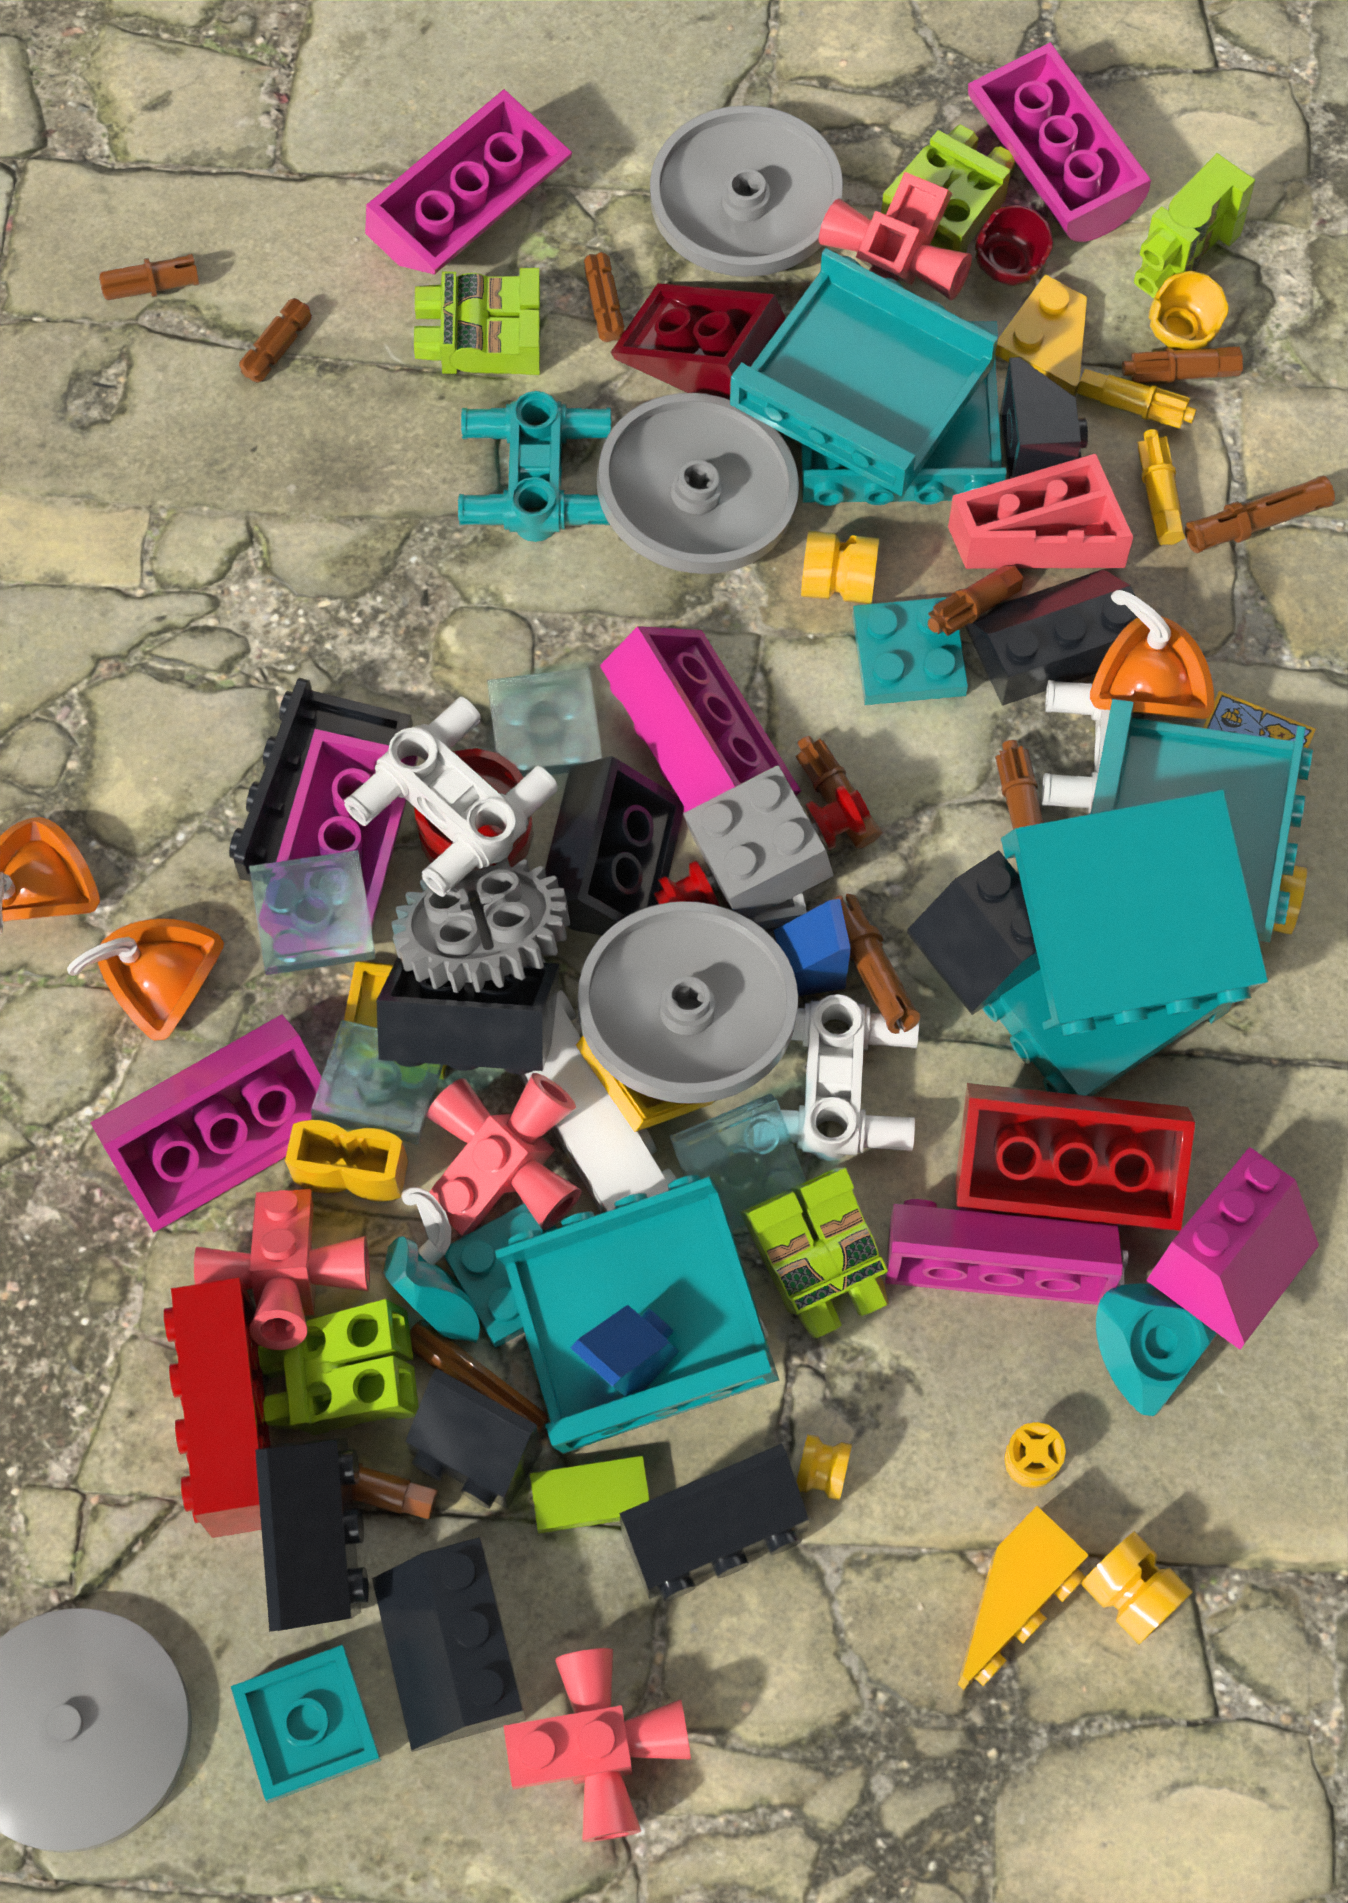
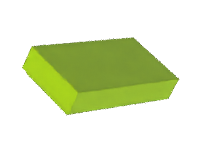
M643 1456L530 1473L538 1534L620 1521L619 1513L649 1501Z

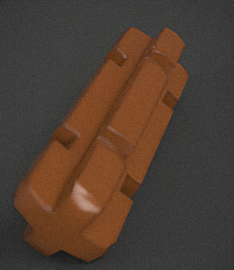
M604 252L596 255L589 254L584 259V269L587 281L589 282L588 288L594 316L597 320L599 338L607 343L612 340L618 341L624 333L625 326L619 309L620 303L614 276L611 272L610 257Z
M296 298L288 300L280 310L282 317L276 316L253 344L256 348L255 351L253 349L248 350L240 360L241 373L246 378H250L256 383L263 381L271 371L269 364L275 365L298 337L295 331H302L311 320L312 315L307 304L302 303Z

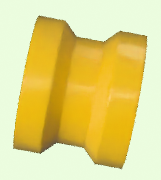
M1040 1422L1024 1424L1014 1432L1006 1447L1004 1456L1006 1471L1012 1480L1021 1486L1029 1488L1044 1487L1054 1480L1064 1463L1066 1454L1064 1440L1058 1431L1048 1424ZM1031 1463H1042L1045 1467L1032 1465Z
M807 1434L796 1481L799 1491L807 1493L812 1489L825 1492L829 1499L840 1501L852 1444L840 1442L832 1446L822 1443L819 1436Z

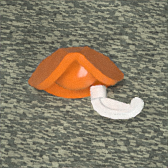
M1122 590L1114 591L1111 595L1112 600L1118 605L1125 604L1138 618L1129 623L1118 635L1097 671L1090 691V700L1094 707L1110 711L1112 699L1134 702V714L1193 719L1209 718L1214 711L1213 682L1207 661L1196 641L1183 627L1168 618L1160 616L1138 597Z
M43 817L28 818L11 826L0 836V934L3 933L4 922L79 915L96 910L100 903V896L90 869L77 846L56 823Z
M178 919L143 920L123 926L102 940L100 945L77 957L68 966L67 971L70 976H75L82 972L87 965L98 962L99 969L107 986L132 1021L150 1039L154 1041L165 1040L171 1035L212 970L224 948V941L218 933L196 923Z

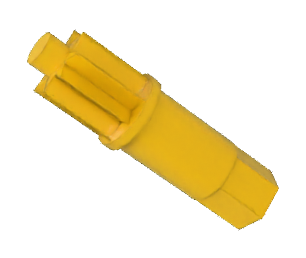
M1084 369L1077 390V394L1099 400L1102 404L1141 415L1142 419H1150L1180 429L1183 421L1193 423L1197 409L1189 407L1190 397L1158 388L1155 385L1150 387L1111 374L1107 376L1088 369Z
M1150 429L1143 433L1144 441L1137 442L1142 467L1141 479L1146 486L1158 542L1160 545H1174L1185 539L1181 518L1182 511L1175 481L1176 468L1172 464L1167 436L1159 438L1158 431Z

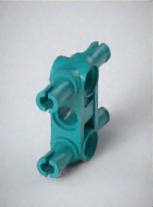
M532 391L523 394L517 401H511V404H506V408H462L461 431L463 440H468V438L506 439L507 443H510L508 490H504V494H459V525H504V530L517 532L520 537L532 542L548 539L554 532L565 530V525L610 526L601 508L598 495L565 494V490H561L562 443H567V439H607L612 427L611 407H606V409L567 408V404H562V401H555L552 396L545 392ZM533 422H543L541 425H530ZM533 507L543 508L539 512L526 511Z

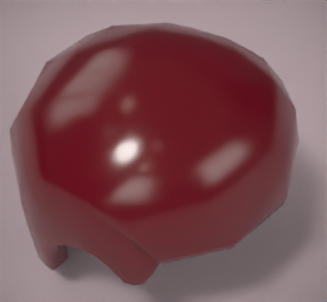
M1019 204L1000 207L991 214L976 239L974 248L976 251L975 258L980 269L994 281L1010 286L1031 281L1044 267L1053 249V238L1049 223L1036 210Z

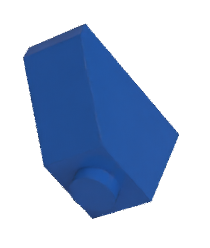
M840 899L829 900L774 930V940L785 953L793 969L798 996L846 988L851 948Z
M626 1305L584 1334L570 1347L625 1397L646 1390L679 1352L667 1340L674 1332L669 1325L650 1308L640 1316L629 1305Z

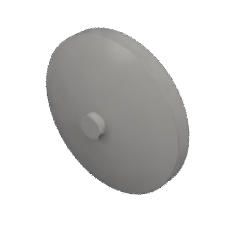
M750 105L712 110L682 125L666 140L659 150L650 177L652 214L660 233L668 244L685 259L704 269L720 274L741 277L777 273L791 268L812 256L822 246L819 243V233L824 217L836 199L840 198L842 200L843 179L838 159L828 142L813 127L786 112Z
M678 393L647 401L632 409L616 423L604 442L597 472V491L601 508L609 524L618 536L637 553L652 562L677 571L712 574L728 572L747 566L762 558L779 543L792 520L798 499L799 479L794 458L787 444L774 428L731 406L729 399L700 393Z
M670 902L637 911L620 920L597 941L581 971L578 989V1015L583 1036L592 1054L601 1066L622 1084L634 1091L659 1100L675 1103H705L721 1100L750 1088L768 1075L778 1064L790 1044L795 1028L798 1010V990L793 969L785 953L777 942L759 925L739 913L720 906L700 902Z
M74 1608L38 1615L19 1624L0 1637V1833L14 1841L43 1851L69 1853L93 1850L120 1840L138 1829L158 1811L169 1797L180 1778L189 1752L192 1733L191 1704L187 1687L175 1661L166 1649L139 1625L110 1612Z

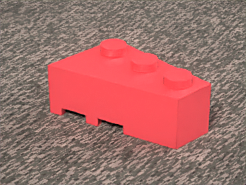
M1096 454L953 495L948 528L966 569H999L1003 566H1015L1016 568L1126 567L1133 535Z

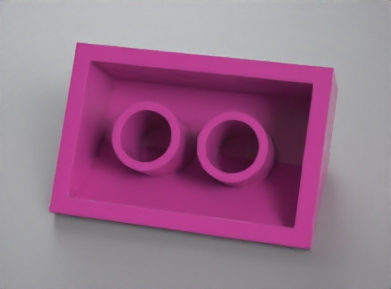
M1249 1147L1174 1238L1146 1281L1240 1350L1319 1246L1296 1180Z

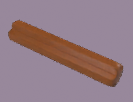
M420 1320L410 1329L412 1352L434 1369L441 1370L537 1425L539 1435L544 1430L545 1424L548 1422V1417L544 1411L449 1338L442 1336L432 1325L425 1320Z

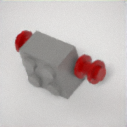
M779 765L683 813L693 840L709 870L705 871L708 878H706L699 863L695 860L689 863V876L676 883L667 876L658 879L662 890L654 893L658 904L700 902L720 906L712 890L713 887L715 892L721 890L732 911L751 919L833 877L834 874L826 849L827 851L835 849L836 836L849 829L859 836L867 832L864 821L871 818L867 805L858 790L848 793L842 785L835 789L834 802L822 808L813 801L806 803L805 808L810 818L808 819Z

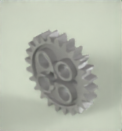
M505 858L495 866L475 867L444 897L432 891L422 879L420 884L423 892H407L405 895L408 905L396 907L398 919L391 923L394 932L392 937L398 958L402 959L405 971L414 970L415 978L418 982L430 977L433 988L438 989L447 981H451L453 992H459L465 983L472 982L475 991L481 992L485 981L493 980L495 985L501 988L504 987V976L512 974L514 977L523 980L525 979L523 970L525 966L529 965L538 969L544 967L541 954L556 955L558 953L556 942L567 939L565 927L570 925L564 889L559 888L555 876L546 878L545 869L542 866L530 871L528 861L525 859L518 862L514 867H510L508 858ZM472 897H476L479 900L487 931L493 948L490 950L483 948L475 917L469 903V899Z

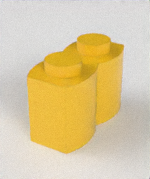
M305 1120L293 1124L285 1158L292 1179L299 1186L318 1193H336L348 1189L354 1195L371 1201H391L401 1198L408 1166V1158L403 1141L396 1135L375 1128H361L347 1132L336 1124L322 1120Z

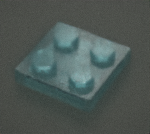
M590 668L487 680L496 753H499L515 764L523 777L528 775L536 766H540L550 775L569 773L570 767L602 759Z
M358 850L249 866L266 975L375 959V949Z
M341 1020L311 1108V1120L327 1121L350 1130L361 1128L381 1129L396 1135L403 1142L419 1145L427 1120V1112L431 1106L443 1065L425 1063L420 1066L406 1067L397 1064L395 1061L378 1060L377 1028Z
M771 1093L670 1136L684 1177L689 1175H699L701 1179L710 1177L717 1186L731 1230L745 1225L739 1212L783 1191H791L790 1188L806 1181L777 1099Z

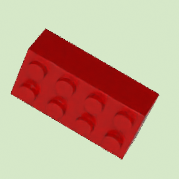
M967 1083L955 1181L956 1205L958 1207L1181 1231L1196 1122L1186 1106Z
M240 1277L171 1288L173 1307L164 1308V1325L168 1342L175 1343L178 1355V1362L170 1363L169 1375L174 1398L180 1397L184 1413L183 1419L175 1420L178 1451L180 1455L186 1454L190 1471L189 1476L181 1477L184 1509L186 1512L192 1511L194 1522L201 1523L212 1538L261 1530L255 1450L271 1446L270 1429L265 1422L263 1402L265 1401L266 1394L263 1372L259 1364V1344L252 1339L249 1331L256 1307Z

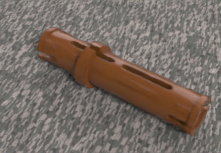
M1321 475L1308 482L1251 502L1241 504L1237 501L1227 504L1224 510L1217 514L1187 522V527H1185L1187 543L1194 553H1200L1203 550L1234 540L1236 543L1250 539L1251 533L1322 508L1333 506L1335 501L1333 486L1326 476Z
M846 894L849 908L845 904L842 895L837 896L834 899H840L851 948L849 961L854 962L886 1022L887 1029L893 1034H899L900 1028L896 1022L898 1020L904 1033L911 1030L918 1024L920 1013L912 1003L882 947L884 939L881 932L876 926L870 925L855 895Z

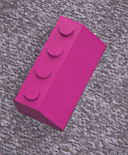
M503 89L366 204L365 234L399 266L435 275L572 157V152L513 96Z
M637 626L600 665L610 682L612 693L624 705L634 722V729L637 735L646 742L659 764L661 775L672 785L684 805V812L779 765L795 796L801 792L795 779L702 630Z
M281 1014L95 1119L90 1124L154 1233L285 1158L294 1123L305 1120H322L340 1126L345 1123V1120L299 1034L284 1015Z
M909 1199L904 1201V1205L893 1204L886 1265L888 1272L886 1273L885 1283L1099 1305L1104 1294L1108 1290L1116 1288L1122 1276L1123 1264L1118 1226L1103 1225L1104 1222L1070 1219V1221L1048 1219V1216L1015 1213L1014 1216L993 1214L992 1210L959 1207V1210L937 1208V1204L930 1200Z

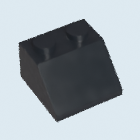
M1020 357L1009 358L1000 410L1007 479L1082 458L1081 448H1087L1088 426L1085 417L1078 418L1076 398Z
M999 850L955 878L907 929V934L971 1015L1040 970L1020 876Z
M437 1368L429 1380L405 1441L410 1454L415 1456L412 1464L416 1468L440 1481L444 1474H447L464 1484L461 1492L466 1497L488 1509L491 1508L494 1502L506 1509L509 1508L542 1452L536 1424Z

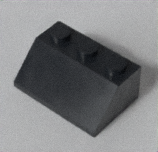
M1101 569L996 605L981 614L975 622L965 625L1002 706L1046 691L1048 680L1073 682L1096 674L1115 639L1129 623L1138 618L1125 604L1118 605L1111 598V595L1116 590H1122L1136 596L1131 585Z
M613 756L570 767L545 867L546 878L555 876L559 888L564 889L570 925L567 927L575 931L601 936L625 917L642 909L659 905L654 893L662 890L658 879L664 876L669 878L684 812V805L677 795Z
M397 956L376 1000L378 1060L395 1061L397 1064L406 1067L420 1066L425 1063L450 1065L454 1069L463 1071L473 1070L478 1067L501 1068L512 1074L543 1071L552 1044L560 973L559 963L543 962L544 967L541 969L527 965L523 968L525 979L520 980L509 974L504 976V987L501 988L497 987L493 980L485 981L481 992L475 991L472 982L465 983L459 992H453L451 981H447L438 989L433 988L430 977L418 982L415 978L414 970L405 971L402 959Z
M347 1437L282 1443L256 1449L269 1632L352 1619L362 1613L361 1603H367L369 1599V1581L366 1568H358L356 1544H361L364 1541V1521L361 1509H353L351 1485L359 1483V1461L356 1450H348Z
M782 1443L619 1513L622 1537L649 1600L662 1595L664 1601H670L691 1592L696 1588L693 1580L714 1571L717 1578H723L742 1570L749 1565L748 1556L768 1548L770 1554L775 1555L793 1548L802 1542L800 1534L807 1531L809 1523L794 1473Z
M480 1537L423 1552L372 1578L412 1752L501 1728L504 1725L526 1721L499 1606Z

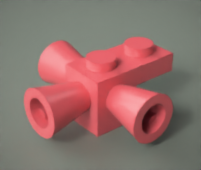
M907 172L904 173L886 215L875 211L872 220H870L838 198L828 209L820 228V245L857 252L856 258L870 267L869 271L883 278H891L897 282L900 280L912 285L917 276L949 300L955 299L966 281L972 262V255L970 253L930 246L952 193L948 189Z
M532 1073L512 1114L490 1115L465 1078L458 1079L450 1084L431 1104L427 1112V1118L467 1143L429 1191L446 1212L450 1225L461 1236L473 1232L504 1193L517 1192L542 1230L553 1227L563 1219L580 1198L582 1192L580 1188L543 1166L555 1149L542 1136L576 1108L575 1102L569 1094L546 1076Z
M311 1189L256 1192L251 1254L198 1246L195 1249V1284L240 1277L246 1290L253 1289L256 1310L249 1331L252 1339L257 1344L268 1349L286 1350L296 1347L303 1342L307 1335L304 1316L314 1315L316 1285L367 1292L370 1289V1262L366 1235L312 1250L314 1203Z
M588 1649L559 1656L555 1661L574 1714L503 1726L512 1788L514 1790L573 1779L575 1785L585 1783L582 1842L604 1841L640 1833L642 1830L622 1776L633 1775L630 1758L691 1760L682 1700H677L624 1721L622 1705L611 1707L613 1649Z

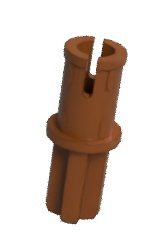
M193 254L150 262L149 258H145L144 264L103 271L99 276L102 294L106 300L151 293L153 298L157 297L158 291L191 285L197 286L199 285L196 265H194Z

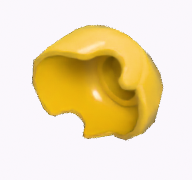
M1189 270L1173 274L1163 283L1151 303L1148 318L1150 319V327L1155 337L1168 348L1175 350L1200 349L1208 346L1209 342L1217 336L1228 315L1229 306L1223 288L1209 275Z

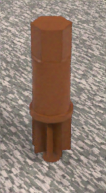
M1240 346L1188 350L1166 348L1165 351L1131 353L1132 361L1122 362L1123 376H1132V381L1137 383L1158 381L1173 383L1174 380L1240 376L1243 371V355Z
M1003 566L969 587L955 591L951 596L934 605V610L928 613L931 617L928 620L929 629L934 633L938 632V634L944 631L949 636L965 625L975 622L981 614L1021 591L1023 576L1015 566Z
M808 735L798 741L797 744L802 752L795 757L812 781L815 791L820 792L827 804L835 801V789L842 785L848 793L855 791L846 777V770L839 765L824 740L822 741L820 738L814 742L812 737ZM872 816L864 821L866 833L859 836L851 829L846 831L856 848L862 849L870 845L883 833Z
M1016 740L1005 741L1002 743L1003 751H999L1000 755L995 756L1002 785L1001 791L1003 796L1006 797L1012 828L1044 823L1036 791L1038 783L1034 776L1029 750L1023 749V745L1018 747Z
M360 1462L359 1483L351 1485L352 1501L355 1500L400 1514L405 1512L426 1519H431L439 1490L411 1483L412 1481L406 1478L363 1467V1463Z

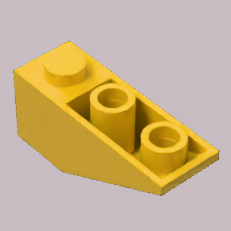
M1038 1506L1000 1543L992 1556L958 1685L963 1690L975 1679L982 1686H985L1007 1662L1000 1652L1008 1643L1016 1637L1024 1644L1047 1619L1040 1612V1609L1054 1595L1062 1602L1065 1601L1086 1578L1079 1568L1089 1555Z

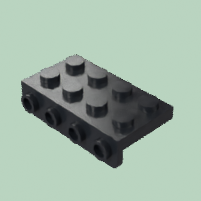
M298 678L293 692L286 691L282 698L279 710V719L282 722L277 736H270L266 742L263 753V765L266 767L260 782L254 781L249 789L246 800V811L249 814L243 828L238 827L231 839L229 856L234 859L239 878L265 886L270 885L315 729L389 746L391 739L396 733L406 728H412L413 721L411 715L312 690L310 680Z

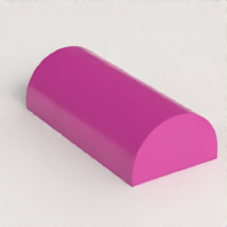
M1051 42L968 83V95L1004 147L1012 154L1018 167L1071 240L1086 242L1102 237L1123 224L1141 206L1149 192L1151 179Z
M314 730L259 919L262 931L277 943L307 955L326 959L350 960L365 954L407 800L398 796L366 826L361 825L350 815L345 808L344 801L376 773L375 766L377 761L389 750L388 745L323 730ZM406 756L401 759V762L408 766H417L419 756Z

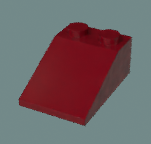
M657 283L611 350V354L615 360L686 393L708 394L730 400L731 376L741 362L749 367L752 366L786 317L775 294Z

